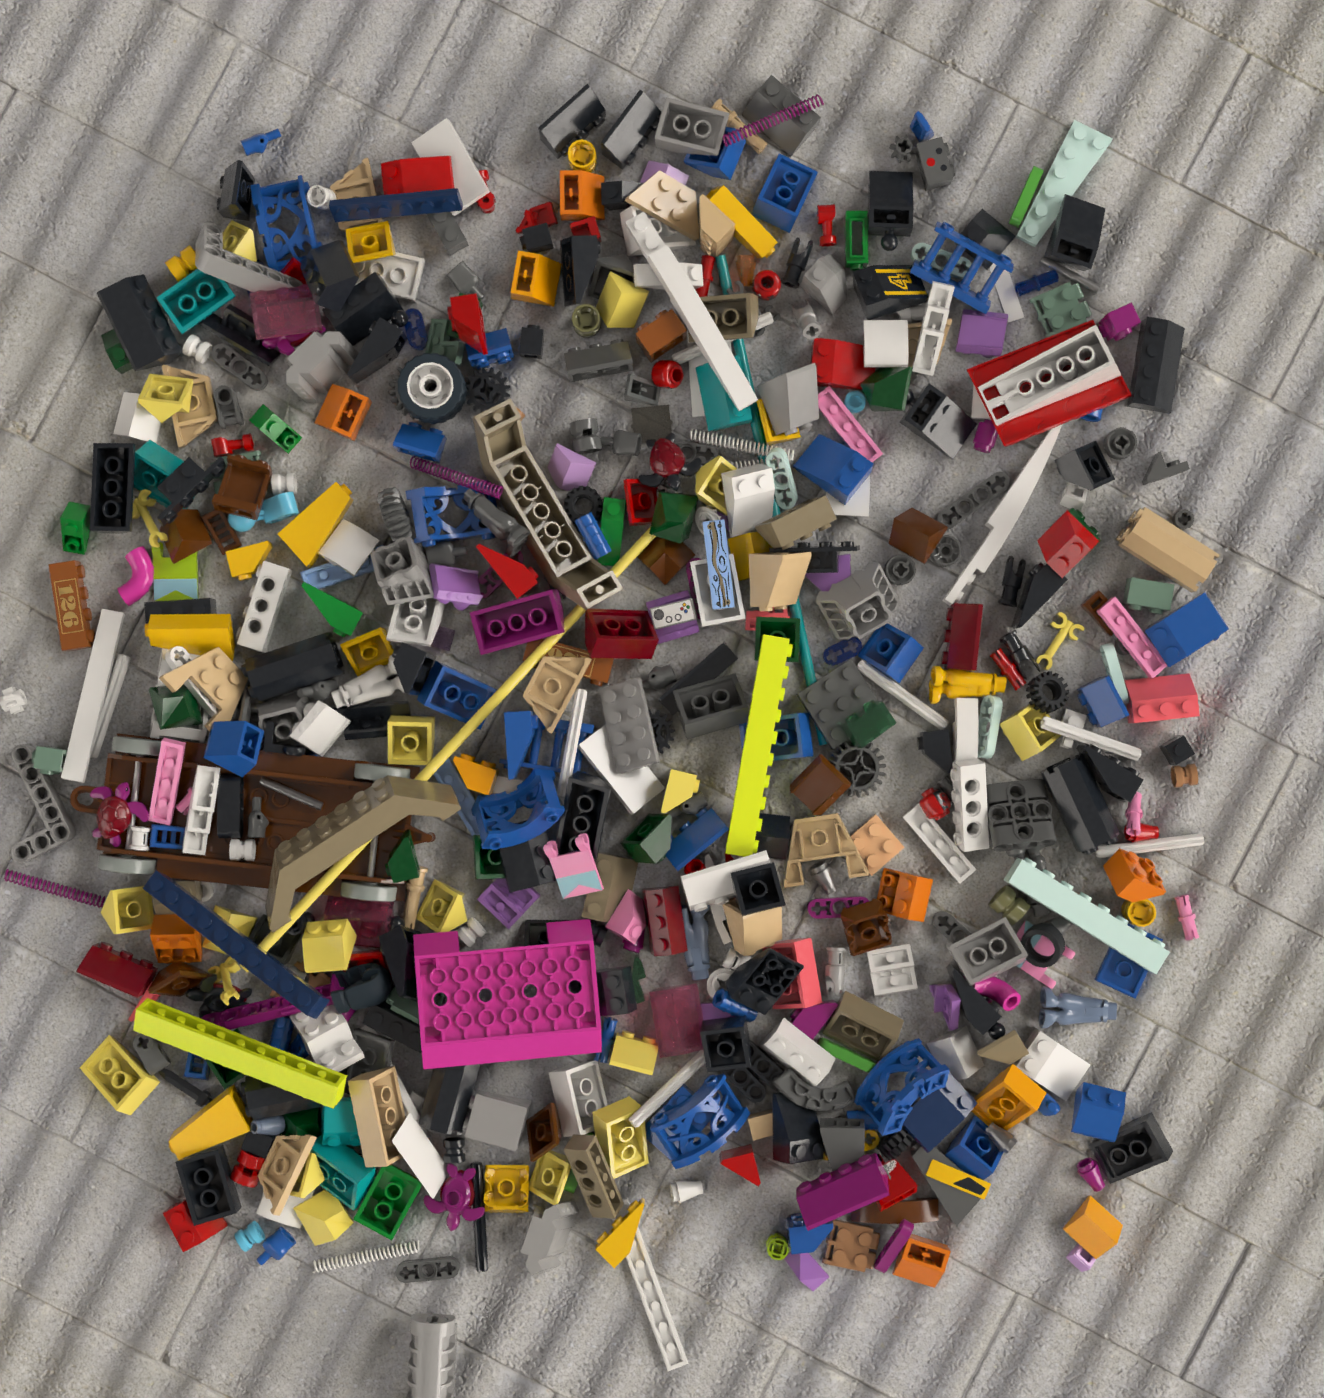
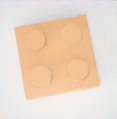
M876 814L851 835L871 876L905 848Z

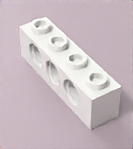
M263 561V564L258 566L256 572L258 580L256 586L253 585L250 590L249 597L251 601L249 606L245 607L242 616L245 620L243 626L239 627L236 633L238 645L266 653L293 570L267 561ZM268 580H273L274 588L271 591L265 590V583ZM265 600L268 607L264 612H260L258 604ZM255 621H259L261 624V629L257 633H254L251 629Z
M979 759L952 762L953 769L950 771L954 790L951 792V797L955 807L952 818L956 827V833L953 835L954 843L964 852L988 849L989 832L985 763ZM971 780L969 787L965 788L966 782ZM972 801L971 807L966 810V805ZM973 822L972 828L967 831V826Z

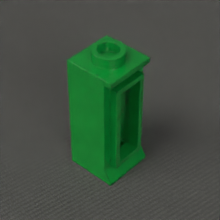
M868 210L846 211L844 215L845 268H850L851 271L866 268L869 263ZM852 222H862V255H852Z

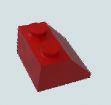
M477 293L450 297L451 306L447 307L452 330L457 331L460 340L483 355L488 354L483 315Z
M1068 510L1037 540L1046 563L1061 578L1099 542Z
M186 1199L170 1206L163 1212L183 1252L204 1242L228 1226L224 1217L194 1226Z

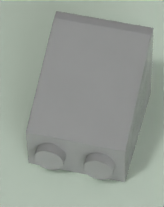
M815 363L790 371L757 386L775 435L785 433V436L798 432L797 427L801 431L811 427V422L819 419L817 369Z
M479 1090L476 1096L472 1095L468 1108L472 1109L470 1117H466L463 1130H466L465 1137L516 1151L522 1140L532 1101Z

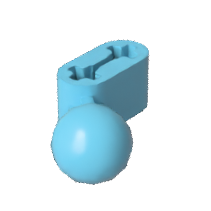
M294 492L281 493L264 500L257 521L264 520L265 524H272L299 514ZM228 514L230 527L238 532L250 530L256 520Z

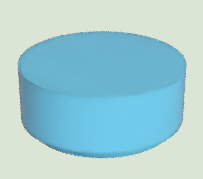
M851 391L846 395L844 405L851 413H859L866 405V398L859 391Z

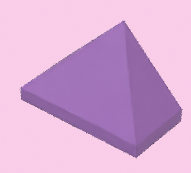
M790 1252L784 1258L798 1279L812 1291L816 1290L829 1278V1275L809 1253L791 1254Z

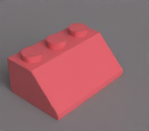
M1190 673L1159 676L1152 679L1124 680L1129 697V703L1126 704L1129 713L1128 723L1200 716L1198 695Z
M811 938L775 942L773 946L762 948L763 951L771 948L804 965L802 971L772 1006L773 1009L807 1008L822 1003Z

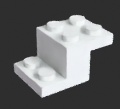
M334 1004L326 1006L317 1019L309 1017L303 1012L289 1016L301 1035L306 1050L314 1063L340 1072L365 1058L363 1051L352 1036L346 1019L342 1013L339 1014Z

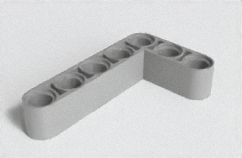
M207 221L204 223L196 240L195 265L200 271L289 307L296 306L305 288L301 281L224 250L222 228L213 222Z
M28 744L16 745L11 751V757L46 829L16 843L12 847L11 856L17 862L33 860L71 841L76 834L75 826L50 776L42 774L40 769H36L38 772L37 778H31L30 771L34 765L32 763V753L36 749ZM24 748L28 752V757L25 760L20 755ZM43 787L47 790V797L45 799L40 796V790ZM52 807L57 810L55 818H52L49 813ZM62 826L65 827L67 830V835L65 838L61 837L59 834V830ZM42 836L47 839V846L45 848L40 845ZM23 846L28 851L25 858L20 854V849Z

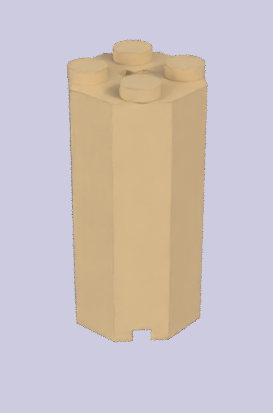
M1146 507L1134 511L1128 519L1129 526L1125 530L1122 529L1116 537V540L1119 541V547L1191 593L1198 590L1199 587L1196 584L1199 581L1204 583L1217 563L1214 559L1219 557L1218 553Z

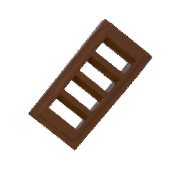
M213 509L201 516L222 555H225L226 551L242 546L235 530L230 527L225 512ZM220 514L221 519L213 523L210 522V519ZM223 522L225 523V527L215 531L214 527ZM229 530V535L219 539L218 535ZM231 538L234 539L233 543L225 547L223 546V542Z
M1096 590L1080 606L1111 637L1114 633L1100 615L1096 613L1108 599L1100 590ZM1099 600L1100 603L1093 609L1091 605Z

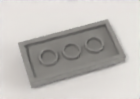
M637 677L599 689L617 774L660 763L641 678Z

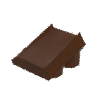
M819 754L790 784V793H793L812 811V815L821 816L851 786V782L822 754Z
M873 898L872 901L850 908H843L840 916L851 956L892 944V936L888 928L889 920L884 911L882 901Z

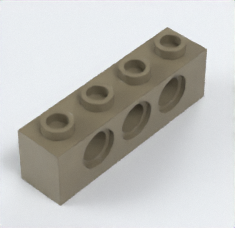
M573 1134L565 1146L564 1152L590 1213L595 1218L615 1219L624 1202L596 1135Z

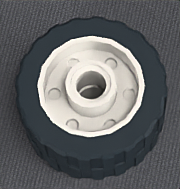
M423 353L413 357L400 371L397 391L402 404L414 418L424 423H444L449 419H453L461 411L466 401V382L460 369L448 357L438 353ZM437 386L433 392H428L429 387Z

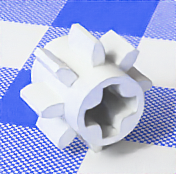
M9 687L2 690L4 695L0 697V705L5 712L10 711L11 714H16L24 711L23 705L27 704V699L21 689L16 690L15 687Z

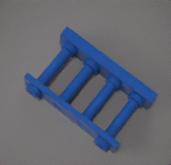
M937 221L934 231L939 233L924 260H914L910 273L932 284V281L954 285L953 297L986 314L991 306L988 295L1003 270L1012 273L1014 267L1012 260L1004 254L999 256L954 231L955 228L949 223ZM946 238H949L958 243L944 269L938 272L932 269L931 263ZM967 248L976 253L977 256L962 281L956 282L950 279V274ZM986 259L994 263L996 267L982 290L976 293L970 290L969 285Z
M538 718L539 728L535 729V735L532 739L529 763L523 762L521 767L553 770L560 773L559 763L564 734H567L570 721L559 720L554 729L556 733L550 766L537 764L542 732L545 730L544 724ZM581 724L578 745L588 737L589 733H594L595 725ZM578 747L573 774L581 770L583 754ZM500 759L499 763L504 764L503 768L508 769L507 759Z

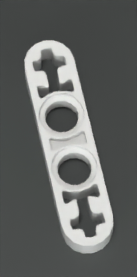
M181 646L173 647L165 654V660L172 670L184 665L183 663L193 660L186 649ZM176 653L179 654L177 661L174 659ZM188 678L184 685L206 712L213 717L217 712V708L212 702H208L209 699L204 697Z

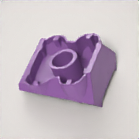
M963 309L955 352H962L968 355L971 353L980 354L985 358L1001 356L1008 314L995 312L984 314L976 310Z
M433 563L429 565L434 599H438L443 604L452 602L455 608L464 611L470 605H479L483 597L480 593L477 575L479 571Z
M688 590L646 602L651 621L650 608L689 599ZM697 620L655 630L659 639L658 644L700 632Z

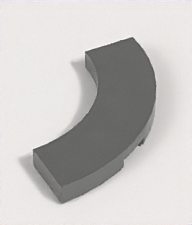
M790 1068L772 1080L776 1088L788 1100L811 1110H838L853 1104L856 1097L848 1081H843L830 1088H815L803 1082Z

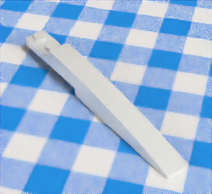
M642 212L626 221V228L668 293L671 304L737 410L741 411L758 401L699 295L669 246L665 245L646 213Z
M1062 425L1052 428L1047 432L984 525L991 530L942 601L946 604L958 603L964 594L961 590L966 584L969 586L975 579L976 574L974 572L976 571L980 575L985 573L1028 502L1051 454Z

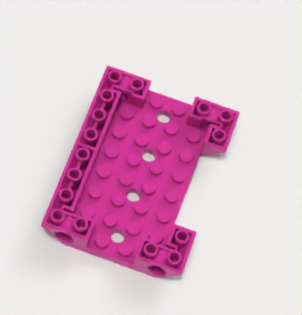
M590 919L546 923L548 944L459 952L458 931L413 935L423 1069L602 1052L594 941ZM573 980L581 984V990L576 994L571 993L568 988L569 983ZM531 984L536 987L537 993L534 997L528 998L525 996L524 988L526 985ZM482 989H489L492 992L490 1001L483 1002L480 1000L479 992ZM437 993H444L447 996L445 1005L437 1006L434 1003V996Z

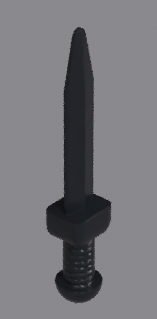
M165 1068L158 1072L164 1080L196 1100L195 1104L199 1107L206 1106L213 1100L210 1098V1092L207 1090L201 1091L174 1072Z

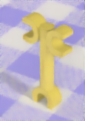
M144 489L139 493L138 498L134 500L132 519H138L141 515L151 534L149 537L150 545L159 548L158 538L161 541H167L168 537L165 533L159 532L146 506L152 507L155 505L156 500H147V496L151 494V491Z
M1062 612L1056 614L1062 619L1061 624L1050 623L1055 629L1061 628L1044 655H1039L1035 659L1037 664H1039L1041 659L1047 661L1045 670H1049L1052 667V657L1067 634L1071 640L1077 641L1078 637L1073 634V630L1077 628L1080 631H1084L1085 629L1082 625H1074V623L1067 620L1066 615Z
M228 957L225 963H221L219 967L213 966L208 969L210 974H217L215 983L222 980L224 991L220 998L225 1005H229V999L232 996L236 1000L240 997L239 993L232 986L230 973H236L241 968L232 957Z

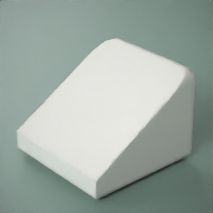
M1067 482L1060 505L1080 511L1085 504L1088 489Z

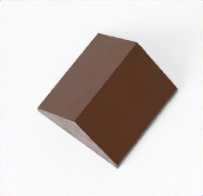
M910 508L894 518L889 545L925 564L948 527L924 513Z
M181 509L177 513V518L172 523H167L164 527L161 525L159 529L160 532L165 533L168 537V540L164 541L174 564L212 544L198 509Z

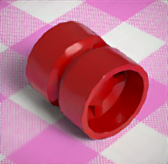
M240 1150L237 1157L239 1164L234 1165L230 1179L240 1185L255 1188L258 1185V1174L265 1159Z

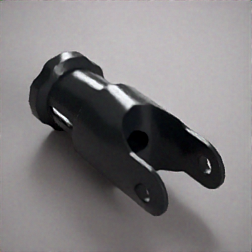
M798 237L795 239L786 263L788 267L785 276L780 280L783 285L795 289L799 288L800 284L798 281L802 271H805L813 248V241L810 240L806 250L802 254H797L800 245V238Z
M1012 555L1006 561L1002 581L1003 591L998 603L1004 606L1017 607L1016 598L1018 590L1021 589L1026 561L1024 559L1020 560L1017 572L1014 574V557Z
M1015 629L1005 634L999 641L1004 643L1010 653L1009 657L1016 665L1020 674L1027 680L1020 667L1022 660H1031L1039 672L1040 668L1027 646L1023 645L1017 637Z

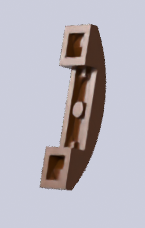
M938 1198L902 1200L880 1212L875 1201L852 1211L851 1221L877 1224H900L903 1219L911 1223L939 1221Z

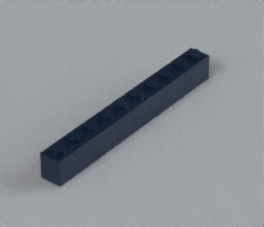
M156 870L144 885L143 889L305 1015L317 1019L330 1000L167 875Z

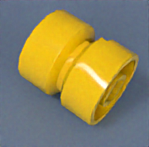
M581 139L576 140L570 145L568 159L571 170H583L592 173L597 165L596 151L593 144Z
M191 245L180 251L179 257L174 255L165 262L178 282L198 269L195 265V250Z
M1148 899L1134 903L1125 900L1122 904L1121 913L1123 918L1133 925L1145 927L1150 925L1156 918L1155 905Z

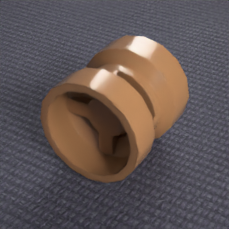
M1193 763L1187 764L1185 767L1179 765L1172 766L1171 780L1173 786L1182 787L1184 784L1190 786L1197 785L1198 771L1196 765Z

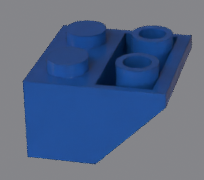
M506 328L485 334L488 354L483 355L465 343L469 362L472 368H477V370H482V367L485 369L489 368L490 364L498 362V364L508 363L511 361L510 358L515 357Z
M247 721L214 722L209 734L204 758L243 777L257 764L264 730Z
M801 1213L791 1214V1217H787L788 1241L791 1254L814 1252L834 1228L833 1221L808 1231Z

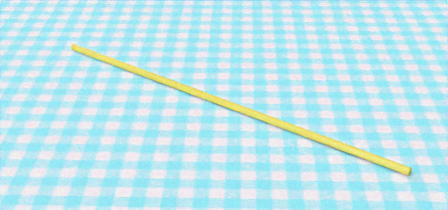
M650 527L609 570H613L617 578L656 537L649 533ZM577 604L564 618L565 632L546 637L414 779L428 781L586 610ZM370 841L336 862L290 910L292 921L273 933L271 931L258 946L267 952ZM240 964V966H241L246 972H249L245 967H243V966Z

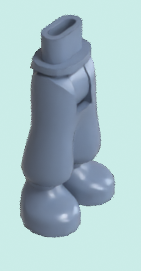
M681 905L688 951L683 953L688 971L691 972L692 980L709 978L708 969L710 968L708 922L704 919V915L709 911L710 905H707L708 908L703 911L695 912V910H691L692 924L689 922L688 906Z
M1049 987L1041 988L1040 1003L1042 1007H1060V1010L1040 1009V1028H1048L1054 1022H1058L1060 1025H1071L1078 1023H1106L1107 1020H1116L1117 1003L1108 1002L1106 999L1083 997L1070 993H1060L1059 996H1056Z

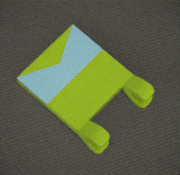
M158 542L159 548L151 546L154 566V601L199 599L198 551L174 564L170 557H163L162 542Z

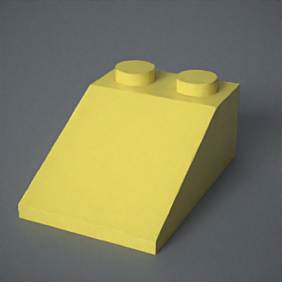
M108 1035L80 1067L115 1110L128 1115H132L160 1083L154 1075L151 1076L147 1072L141 1061L111 1035Z
M630 1096L592 1112L594 1132L614 1179L649 1163L645 1121L636 1128L629 1122V1118L641 1105Z

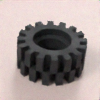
M579 486L567 493V497L564 499V510L573 524H575L574 521L586 515L579 514L575 510V503L580 498H587L591 501L592 509L590 512H592L595 520L598 521L602 515L603 501L595 489L589 486Z
M1048 671L1047 673L1039 674L1027 684L1029 687L1026 688V692L1030 693L1026 697L1027 699L1031 698L1030 705L1035 704L1033 709L1036 711L1040 709V713L1046 712V714H1049L1066 704L1065 702L1069 699L1066 696L1069 694V690H1065L1068 684L1062 683L1063 677L1058 678V673L1052 674V671ZM1043 685L1051 689L1053 694L1052 700L1047 699L1043 694Z
M902 1126L901 1131L883 1136L876 1147L891 1161L901 1155V1152H904L911 1145L914 1138Z

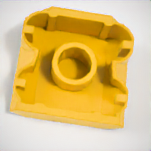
M485 1165V1212H528L529 1165Z

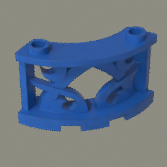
M299 175L296 180L260 187L259 184L251 185L252 201L256 209L257 216L255 217L259 234H264L262 239L266 261L269 268L278 272L291 259L279 262L278 260L290 252L300 263L306 257H298L294 250L296 245L302 252H305L303 249L304 243H309L312 249L323 245L321 241H317L307 200L310 186L308 181L304 182L302 175ZM299 192L296 198H292V193ZM288 194L286 200L283 199V195ZM301 202H302L304 211L297 206V205H299ZM274 205H277L274 214L270 215L267 213L268 209L270 208L275 210ZM282 207L290 210L300 218L297 228L290 239L282 230L269 228V224L279 218ZM306 226L308 227L310 236L303 234L306 229ZM280 235L286 243L283 245L281 240L279 243H274V237Z
M457 485V490L456 488L446 489V486L421 487L406 491V498L411 500L416 532L414 543H422L423 547L435 546L436 542L482 537L483 540H490L496 537L489 528L479 527L480 520L474 515V509L470 510L467 505L462 503V498L469 488ZM486 494L487 499L497 508L496 498ZM451 497L458 508L469 511L465 520L457 528L448 525L438 516V514L446 509L448 500ZM439 500L441 507L434 511L433 508L437 507L434 501ZM430 517L432 521L426 525V518ZM469 526L473 530L472 532L463 533ZM428 527H432L434 529L433 534H428ZM441 530H443V531L446 532L447 534H446V535H440V532H441Z
M533 769L531 774L522 783L517 785V790L507 794L504 791L497 794L477 796L471 812L476 818L482 841V849L497 850L524 843L539 836L559 820L565 808L559 802L553 782L556 778L553 770ZM523 806L530 809L533 808L530 817L525 823L515 824L508 821L514 816L518 808ZM492 826V831H488L487 827Z
M919 1038L906 1041L903 1045L888 1053L872 1068L861 1086L857 1089L854 1103L860 1105L879 1126L878 1131L882 1136L899 1132L908 1114L913 1109L911 1105L919 1097L923 1099L932 1092L946 1087L950 1069L945 1064L941 1065L922 1045V1041ZM919 1056H920V1057L922 1058V1060H923V1061L920 1062V1063H919V1060L917 1059ZM908 1072L905 1077V1087L901 1091L893 1090L887 1093V1083L890 1074Z
M725 1074L710 1075L690 1098L677 1107L666 1112H660L654 1117L650 1130L655 1132L673 1159L671 1163L675 1169L699 1161V1156L709 1150L711 1153L718 1150L727 1143L725 1138L733 1131L737 1133L749 1117L750 1112L748 1108L742 1107L725 1081ZM718 1090H719V1092L721 1093V1095L723 1096L721 1102H720V1094L717 1092ZM698 1112H714L710 1122L711 1132L707 1135L699 1131L689 1132L693 1117ZM675 1124V1127H674V1128H668V1129H669L672 1133H679V1134H678V1135H674V1136H669V1135L667 1134V1132L665 1131L664 1128H667V1127H669V1126ZM693 1137H699V1140L693 1142ZM678 1141V1149L673 1142Z

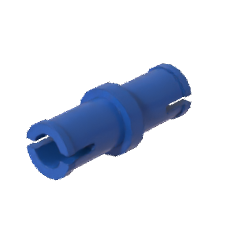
M604 1017L601 1031L602 1052L596 1053L595 1061L600 1060L601 1063H608L611 1045L615 1041L613 1036L618 1022L615 1018L612 1020V1017Z

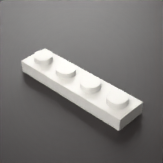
M919 803L902 816L959 884L976 871L975 867L935 820L927 818Z

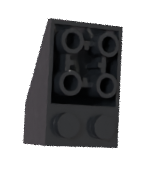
M1065 194L1044 258L1081 271L1092 269L1099 248L1106 208Z
M1092 744L1078 745L1076 749L1080 754L1084 755L1100 788L1119 801L1131 802L1144 780L1139 777L1140 773L1131 767L1120 766L1121 761L1111 755L1108 757L1100 754L1102 750Z
M767 948L738 966L725 982L731 999L766 1015L802 971L804 965L771 948Z

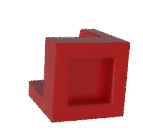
M595 216L570 223L573 236L597 235V241L602 242Z

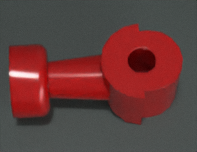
M479 170L481 177L487 185L486 182L489 180L488 171ZM491 192L476 201L478 207L480 206L481 211L485 214H490L495 209L496 199Z
M835 204L817 205V223L822 225L823 236L819 238V244L822 247L837 245V238L835 235H832V221L836 213Z
M251 433L244 434L242 439L227 440L223 437L211 439L215 458L233 455V450L244 448L245 451L254 450Z

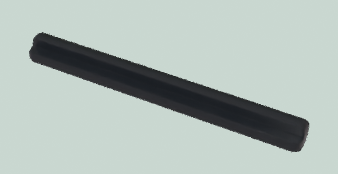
M473 1162L470 1168H475L476 1174L471 1179L474 1187L472 1206L473 1209L485 1208L482 1162ZM484 1212L482 1217L473 1221L477 1272H486L488 1270L486 1218Z

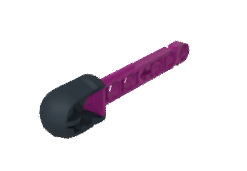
M366 963L348 968L346 972L342 970L333 972L331 984L315 987L314 989L330 1000L326 1006L334 1004L337 1012L341 1014L348 1012L350 1008L358 1010L382 1003L388 998L392 983L390 974L383 966L376 963ZM279 996L226 1009L223 1012L204 1015L201 1019L231 1030L301 1013V1011L294 1005H291L285 998Z

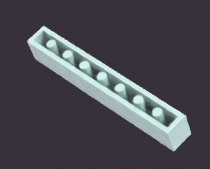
M1025 857L1024 860L1016 858L1004 878L1005 882L1149 972L1158 973L1170 953L1164 948L1165 944L1156 938L1150 940L1145 937L1147 932L1137 926L1134 929L1127 925L1129 921L1119 915L1116 918L1109 914L1110 909L1100 903L1098 906L1090 902L1092 898L1083 892H1080L1078 895L1072 891L1074 887L1063 880L1059 883L1054 880L1055 875L1046 869L1040 871L1035 868L1037 864L1029 858Z

